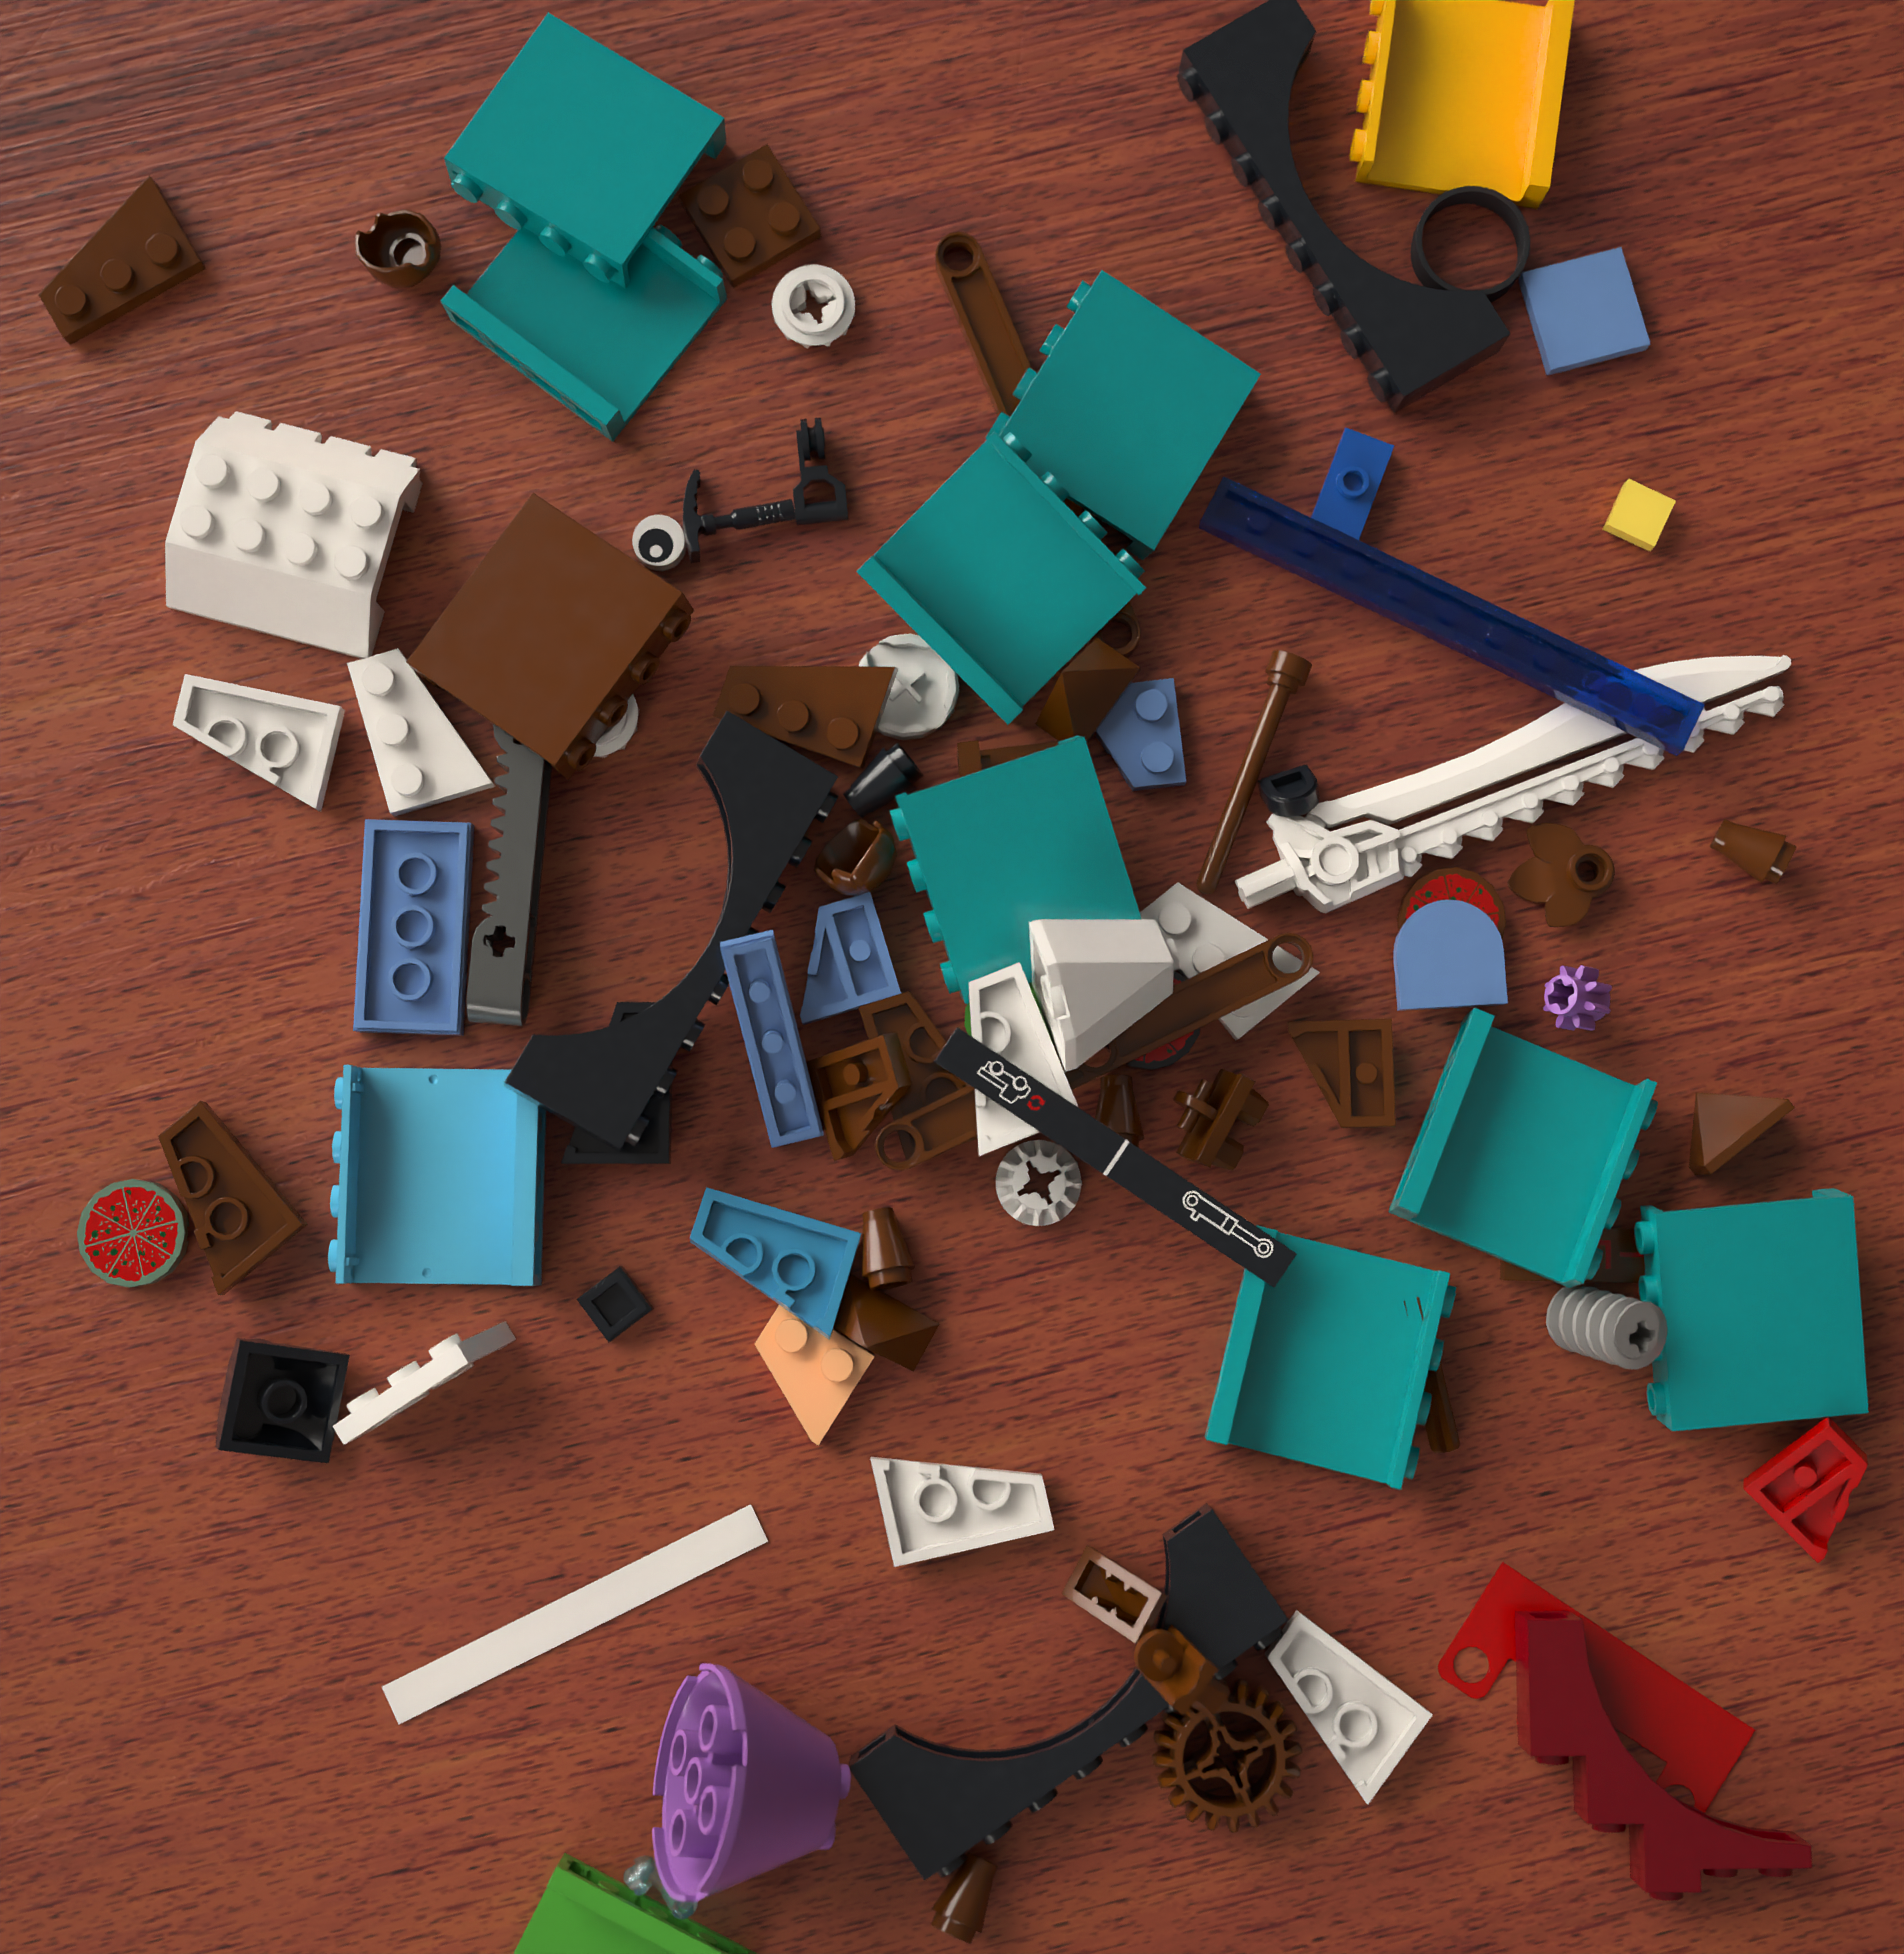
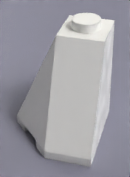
M1039 919L1029 922L1032 985L1065 1072L1078 1068L1173 993V974L1175 970L1180 969L1179 955L1172 938L1164 940L1156 920Z

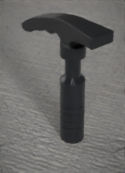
M694 469L687 482L683 502V531L691 564L700 562L698 539L702 534L709 536L715 535L716 530L734 527L736 530L795 520V509L792 499L733 509L731 514L713 517L711 513L699 516L697 514L698 505L696 500L697 489L700 488V471Z

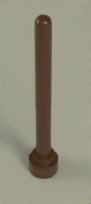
M1281 650L1272 651L1265 670L1269 675L1266 683L1270 686L1196 882L1197 889L1203 894L1213 893L1218 886L1290 694H1296L1298 687L1305 686L1312 664L1295 654Z

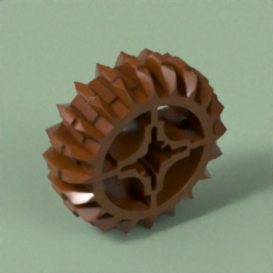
M1224 1678L1219 1680L1228 1688L1226 1680ZM1238 1678L1234 1685L1233 1693H1229L1228 1697L1211 1718H1208L1193 1706L1189 1708L1185 1715L1180 1714V1716L1163 1711L1161 1714L1163 1721L1173 1730L1172 1732L1156 1730L1153 1735L1154 1741L1157 1744L1169 1748L1152 1754V1761L1155 1766L1168 1768L1157 1776L1160 1788L1175 1787L1168 1797L1169 1803L1173 1808H1176L1188 1802L1185 1816L1192 1823L1199 1819L1205 1810V1824L1207 1829L1215 1831L1219 1826L1221 1816H1226L1230 1832H1238L1240 1827L1239 1816L1246 1814L1252 1827H1258L1261 1824L1256 1810L1262 1806L1272 1816L1277 1815L1279 1808L1272 1799L1273 1795L1277 1793L1283 1798L1288 1799L1293 1795V1790L1282 1780L1283 1777L1298 1778L1301 1774V1769L1298 1765L1286 1760L1302 1754V1746L1299 1742L1286 1740L1297 1731L1296 1724L1293 1720L1279 1721L1286 1711V1708L1279 1700L1265 1707L1269 1692L1264 1687L1259 1686L1248 1699V1682L1243 1678ZM1235 1711L1247 1714L1259 1721L1265 1728L1252 1733L1250 1728L1239 1732L1231 1731L1225 1727L1219 1712ZM1204 1719L1207 1729L1206 1742L1203 1747L1192 1753L1193 1759L1183 1762L1186 1740L1194 1727ZM1217 1731H1220L1225 1742L1229 1743L1233 1750L1240 1749L1239 1753L1233 1752L1236 1760L1233 1762L1237 1772L1236 1777H1234L1229 1766L1225 1765L1221 1758H1214V1755L1221 1756L1217 1749L1221 1746L1217 1737ZM1270 1746L1267 1767L1261 1778L1250 1787L1247 1778L1248 1766L1254 1759L1263 1755V1748ZM1201 1776L1203 1780L1211 1777L1224 1778L1230 1783L1235 1795H1213L1199 1789L1190 1780Z

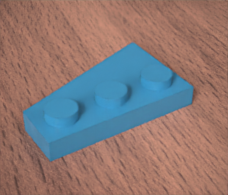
M706 1187L691 1232L690 1242L830 1340L861 1239V1233Z

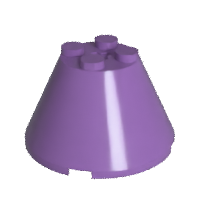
M703 1663L699 1665V1670L702 1672L698 1677L686 1676L680 1685L667 1715L655 1767L653 1795L663 1796L662 1828H652L655 1861L659 1877L666 1892L670 1897L681 1902H697L815 1850H829L835 1839V1818L839 1799H845L850 1789L851 1775L849 1766L847 1764H839L836 1747L829 1736L726 1667L718 1664Z

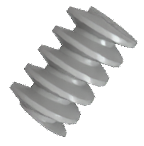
M1574 1286L1571 1288H1561L1553 1296L1547 1309V1329L1550 1337L1559 1347L1569 1352H1576L1582 1356H1589L1595 1360H1602L1611 1365H1618L1624 1369H1640L1650 1365L1660 1355L1666 1343L1668 1331L1666 1317L1661 1309L1651 1302L1627 1298L1624 1295L1613 1294L1595 1287Z

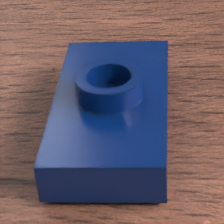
M1345 427L1307 528L1356 546L1394 445Z

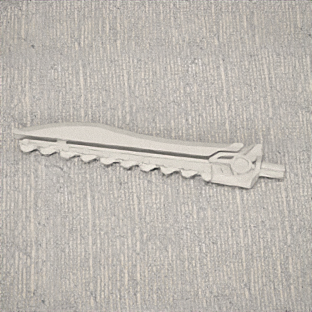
M1785 655L1781 657H1707L1669 662L1623 673L1596 682L1556 709L1474 752L1404 778L1339 799L1318 803L1314 809L1308 812L1305 818L1302 816L1281 817L1272 814L1267 820V824L1273 830L1272 839L1281 860L1235 880L1239 890L1238 894L1242 902L1244 901L1247 909H1250L1290 890H1294L1297 896H1303L1318 911L1326 914L1402 880L1404 876L1412 877L1422 866L1420 863L1421 854L1427 853L1453 859L1463 848L1461 843L1462 836L1464 835L1493 841L1503 831L1501 826L1505 817L1533 824L1544 812L1542 810L1543 800H1551L1573 806L1584 795V792H1582L1584 782L1614 788L1625 776L1623 774V765L1625 764L1654 770L1664 759L1662 755L1666 746L1694 752L1705 741L1702 738L1704 729L1733 735L1745 723L1743 721L1745 711L1774 717L1784 706L1782 703L1783 692L1779 686H1769L1766 689L1709 711L1705 710L1703 704L1780 675L1791 666V659ZM1678 713L1681 714L1683 721L1398 830L1387 826ZM1362 817L1372 819L1334 831L1327 830L1328 828Z

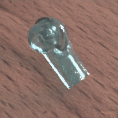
M650 1855L639 1856L634 1859L635 1864L625 1870L623 1880L631 1891L634 1890L637 1896H642L648 1892L651 1886H654L663 1896L675 1918L685 1919L696 1911L698 1901H677L666 1892L659 1877L654 1857Z

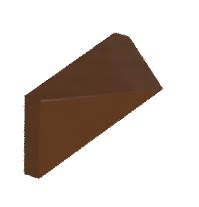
M1096 638L1061 672L1035 723L1036 726L1058 741L1078 735L1085 737L1086 743H1088L1141 668L1099 638Z
M1696 1092L1689 1168L1695 1175L1714 1173L1795 1107L1789 1099Z
M850 1274L834 1328L864 1348L914 1372L940 1324L880 1290H870L868 1283Z
M1088 1545L1062 1592L1065 1597L1136 1644L1150 1631L1168 1596Z

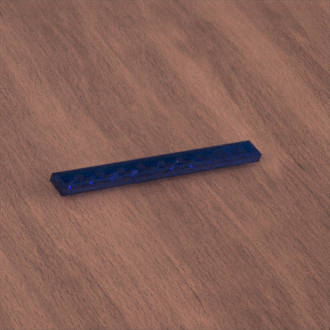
M1224 476L1200 520L1199 529L1675 756H1678L1684 750L1705 704Z

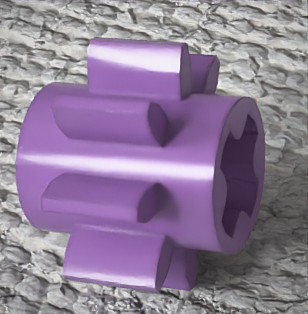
M1564 965L1560 966V975L1555 976L1545 984L1544 999L1546 1005L1543 1007V1010L1558 1014L1556 1019V1027L1572 1031L1576 1028L1590 1031L1595 1030V1021L1611 1011L1609 1009V991L1612 989V986L1596 982L1599 976V969L1580 965L1578 969Z

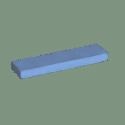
M769 930L720 942V950L771 1147L774 1148L824 1136L774 931Z

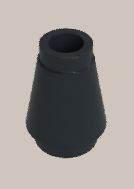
M896 743L889 750L883 747L843 795L857 814L864 818L870 812L872 813L896 800L895 795L907 794L917 789L914 783L924 775L907 752Z

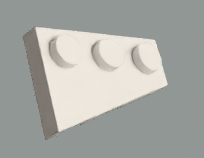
M399 649L347 663L390 814L395 817L496 787L415 670L406 663L407 659Z
M185 674L173 726L321 812L345 710L341 706Z
M1178 882L1140 912L1142 920L1157 921L1164 940L1172 938L1180 960V969L1178 971L1186 979L1268 940ZM1279 946L1275 948L1272 959L1278 970L1283 973H1294L1299 970L1302 965L1300 959ZM1311 967L1308 973L1298 981L1218 1020L1236 1041L1320 972Z
M1020 962L969 982L972 1037L1078 1107ZM975 1089L979 1156L1039 1133L1038 1130Z
M506 1321L464 1341L456 1333L428 1351L433 1360L420 1368L418 1363L414 1361L389 1376L387 1380L392 1387L379 1395L376 1388H373L347 1404L346 1406L351 1414L335 1424L333 1428L345 1445L369 1433L430 1394L429 1389L432 1388L434 1390L451 1379L458 1377L475 1366L473 1364L474 1361L502 1349L516 1340Z
M879 1457L870 1458L894 1567L1054 1530L1042 1474Z
M1296 1610L1282 1629V1635L1271 1644L1265 1652V1656L1368 1805L1433 1714Z

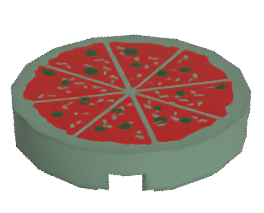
M138 1179L111 1183L94 1194L81 1213L77 1230L80 1254L91 1272L107 1283L124 1287L154 1284L172 1273L186 1254L189 1242L187 1241L188 1214L178 1197L159 1183Z

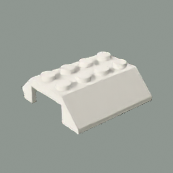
M237 411L229 419L218 416L195 442L166 537V606L170 609L361 659L371 657L385 612L376 602V598L402 509L414 513L422 486L420 469L416 468V458L380 449L377 455L372 457L371 446L330 436L325 444L321 443V433L280 423L273 431L271 430V420Z

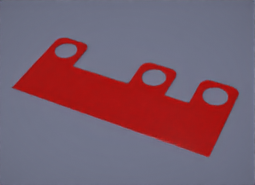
M1502 1562L1439 1661L1438 1672L1441 1678L1471 1698L1480 1699L1484 1697L1509 1658L1516 1662L1515 1611L1572 1612L1583 1620L1588 1665L1601 1705L1615 1729L1667 1763L1655 1783L1664 1790L1671 1785L1685 1786L1693 1794L1694 1808L1705 1813L1756 1730ZM1467 1647L1480 1649L1488 1659V1672L1482 1680L1476 1683L1462 1681L1454 1671V1659L1457 1653Z

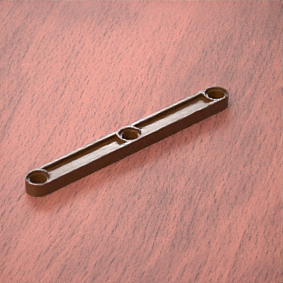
M949 233L940 240L936 247L935 266L938 277L997 417L1001 412L1011 417L1021 401L1012 394L1027 369L1031 368V365L979 243L968 233ZM952 248H965L971 253L973 262L970 267L962 271H955L947 267L943 258L947 251ZM1068 498L1063 501L1077 517L1085 511V509ZM1102 538L1101 542L1106 546V543ZM1130 601L1105 624L1120 622L1130 630L1131 641L1123 648H1113L1126 658L1131 656L1137 648L1141 634L1140 625ZM1104 626L1091 638V642L1096 638L1103 641L1101 631Z
M1281 934L1174 985L1173 993L1108 1043L1110 1055L1108 1061L1103 1066L1089 1067L1083 1063L1078 1068L1065 1072L1054 1043L1053 1046L1071 1090L1298 981L1308 973L1313 964L1314 955L1310 944L1298 934ZM1287 943L1299 949L1302 955V965L1298 971L1283 973L1276 968L1272 957L1278 945ZM968 1085L889 1123L881 1129L876 1138L875 1149L877 1157L883 1165L897 1171L911 1169L977 1137L975 1088ZM894 1131H906L915 1140V1152L907 1161L895 1162L885 1154L884 1142L887 1136Z

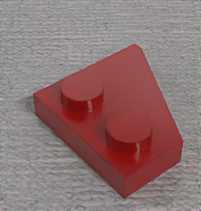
M1827 1416L1744 1478L1743 1488L1819 1563L1828 1552L1827 1544L1837 1523L1842 1522L1850 1505L1849 1497L1853 1489L1859 1486L1867 1469V1454Z

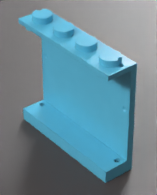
M343 1065V1077L336 1079L334 1089L335 1106L337 1109H342L341 1131L334 1133L332 1142L334 1163H340L339 1185L332 1187L330 1197L331 1215L333 1218H338L337 1239L331 1240L328 1252L329 1269L331 1272H336L335 1284L541 1285L546 1110L504 1087V1082L511 1070L361 1068L354 1065Z

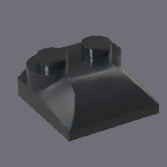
M237 1338L228 1363L217 1419L215 1447L219 1451L329 1464L335 1434L333 1426L337 1424L350 1355L273 1343L265 1339Z

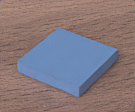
M1621 247L1522 272L1518 278L1547 376L1641 352L1649 347L1650 340Z

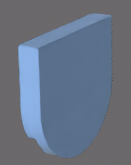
M1440 900L1421 907L1405 921L1396 936L1393 950L1397 1011L1508 1004L1503 942L1496 925L1486 913L1467 902Z

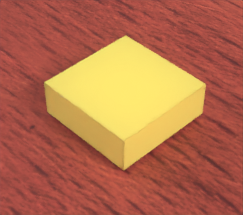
M1628 478L1623 484L1602 530L1650 552L1655 547L1676 500Z

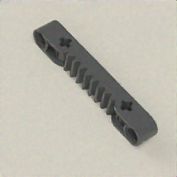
M493 724L494 737L501 749L506 752V754L497 756V763L508 772V774L495 777V784L507 794L493 798L492 803L501 813L505 814V816L492 819L490 824L503 837L490 840L488 844L501 858L489 861L486 865V868L498 876L499 879L484 885V889L494 897H497V901L482 906V911L490 917L484 919L478 925L472 939L467 989V1017L469 1022L524 1026L528 1017L552 765ZM506 932L507 936L515 940L516 943L514 948H505L502 957V954L493 948L494 941L503 940L504 933Z

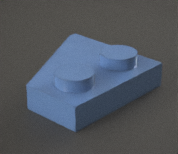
M1174 678L1131 683L1096 731L1097 739L1105 751L1113 757L1119 766V772L1132 791L1185 785L1186 774Z
M870 892L819 907L804 1001L800 1013L803 1025L859 1009L860 1006L901 994Z

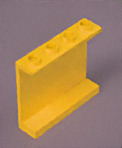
M1371 0L1370 15L1378 16L1376 32H1368L1364 49L1363 63L1371 64L1369 81H1361L1357 99L1356 112L1365 113L1363 129H1355L1350 149L1349 161L1358 162L1355 182L1435 194H1443L1458 187L1481 186L1503 194L1517 206L1538 209L1551 184L1575 0H1549L1546 7L1501 0Z

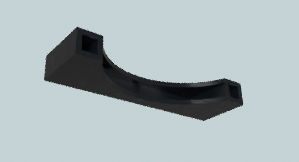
M1268 0L1183 49L1177 81L1185 98L1191 103L1196 101L1205 115L1204 123L1211 139L1217 145L1223 143L1232 158L1231 166L1239 183L1245 188L1250 186L1259 200V212L1265 224L1271 230L1277 229L1287 244L1285 247L1286 254L1293 268L1298 273L1304 272L1314 287L1313 296L1317 306L1324 315H1332L1341 329L1340 338L1345 350L1353 359L1359 358L1369 373L1368 383L1373 394L1380 402H1387L1395 414L1498 353L1508 339L1510 332L1483 290H1438L1419 286L1389 275L1369 264L1344 245L1318 215L1305 193L1297 174L1288 130V107L1291 87L1299 70L1309 56L1316 30L1297 0Z
M726 711L696 764L719 810L725 833L728 864L726 892L722 910L705 951L681 982L663 998L644 1011L622 1022L580 1034L557 1036L533 1034L504 1082V1087L616 1151L621 1149L625 1141L635 1146L651 1119L642 1113L652 1094L662 1099L678 1073V1070L669 1066L680 1047L690 1052L706 1025L697 1019L707 1000L717 1006L729 986L727 974L724 973L725 965L720 950V942L759 933L751 925L761 909L768 913L772 912L786 888L784 884L778 881L787 864L797 868L809 849L812 840L804 836L811 822L815 818L823 823L839 797L830 791L838 776L729 711Z
M1207 1503L1162 1534L1165 1552L1164 1593L1168 1596L1160 1610L1154 1630L1167 1631L1171 1625L1176 1627L1218 1668L1214 1677L1221 1680L1237 1667L1238 1663L1235 1658L1252 1646L1256 1651L1262 1650L1277 1640L1283 1633L1280 1626L1289 1619ZM1135 1667L1123 1685L1103 1705L1072 1727L1049 1738L1005 1749L977 1750L935 1743L916 1736L895 1724L851 1755L849 1769L924 1881L936 1872L942 1878L959 1868L967 1859L964 1852L983 1840L986 1845H989L1005 1835L1013 1826L1010 1819L1028 1807L1031 1812H1035L1046 1806L1058 1794L1055 1787L1070 1776L1074 1775L1076 1780H1079L1092 1773L1103 1762L1100 1755L1112 1746L1119 1743L1123 1748L1138 1740L1148 1730V1726L1145 1723L1161 1711L1173 1714L1177 1710L1170 1706L1138 1668Z

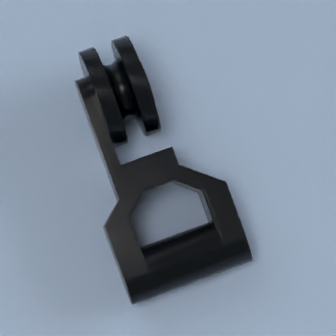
M821 417L815 418L814 427L808 426L807 419H800L801 430H796L801 482L793 489L796 525L849 520L845 484L828 473L827 465L805 467V461H811L812 451L818 453L819 460L825 459L826 446ZM826 482L835 488L836 500L805 503L804 491L812 483Z

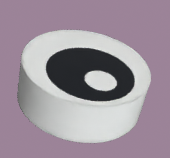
M652 515L643 519L634 530L632 537L633 548L637 558L644 566L652 570L663 571L675 567L683 559L686 552L685 536L681 526L673 518L665 515Z

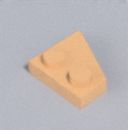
M780 1305L755 1342L756 1348L809 1438L819 1446L875 1355L834 1328L830 1340Z

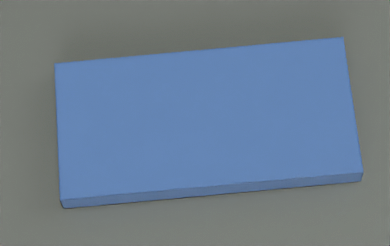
M365 819L353 1031L464 1036L474 825L472 823Z

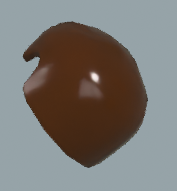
M402 209L388 214L377 213L372 228L367 232L358 230L355 235V254L377 281L395 289L414 287L428 277L440 260L442 246L439 234L423 214Z
M863 819L854 820L840 830L824 846L816 858L815 873L833 890L843 895L857 896L879 887L889 877L897 857V851L893 835L878 821L873 822L875 825L873 827Z

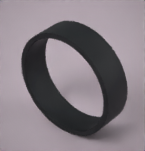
M1464 186L1449 190L1437 197L1427 207L1415 229L1410 250L1414 272L1424 287L1438 290L1472 291L1454 287L1435 274L1423 252L1422 233L1426 222L1442 209L1458 204H1473L1485 207L1499 215L1507 223L1516 240L1518 254L1514 273L1501 284L1483 290L1489 301L1494 302L1513 286L1527 262L1530 251V233L1527 222L1519 208L1509 198L1495 190L1481 186Z

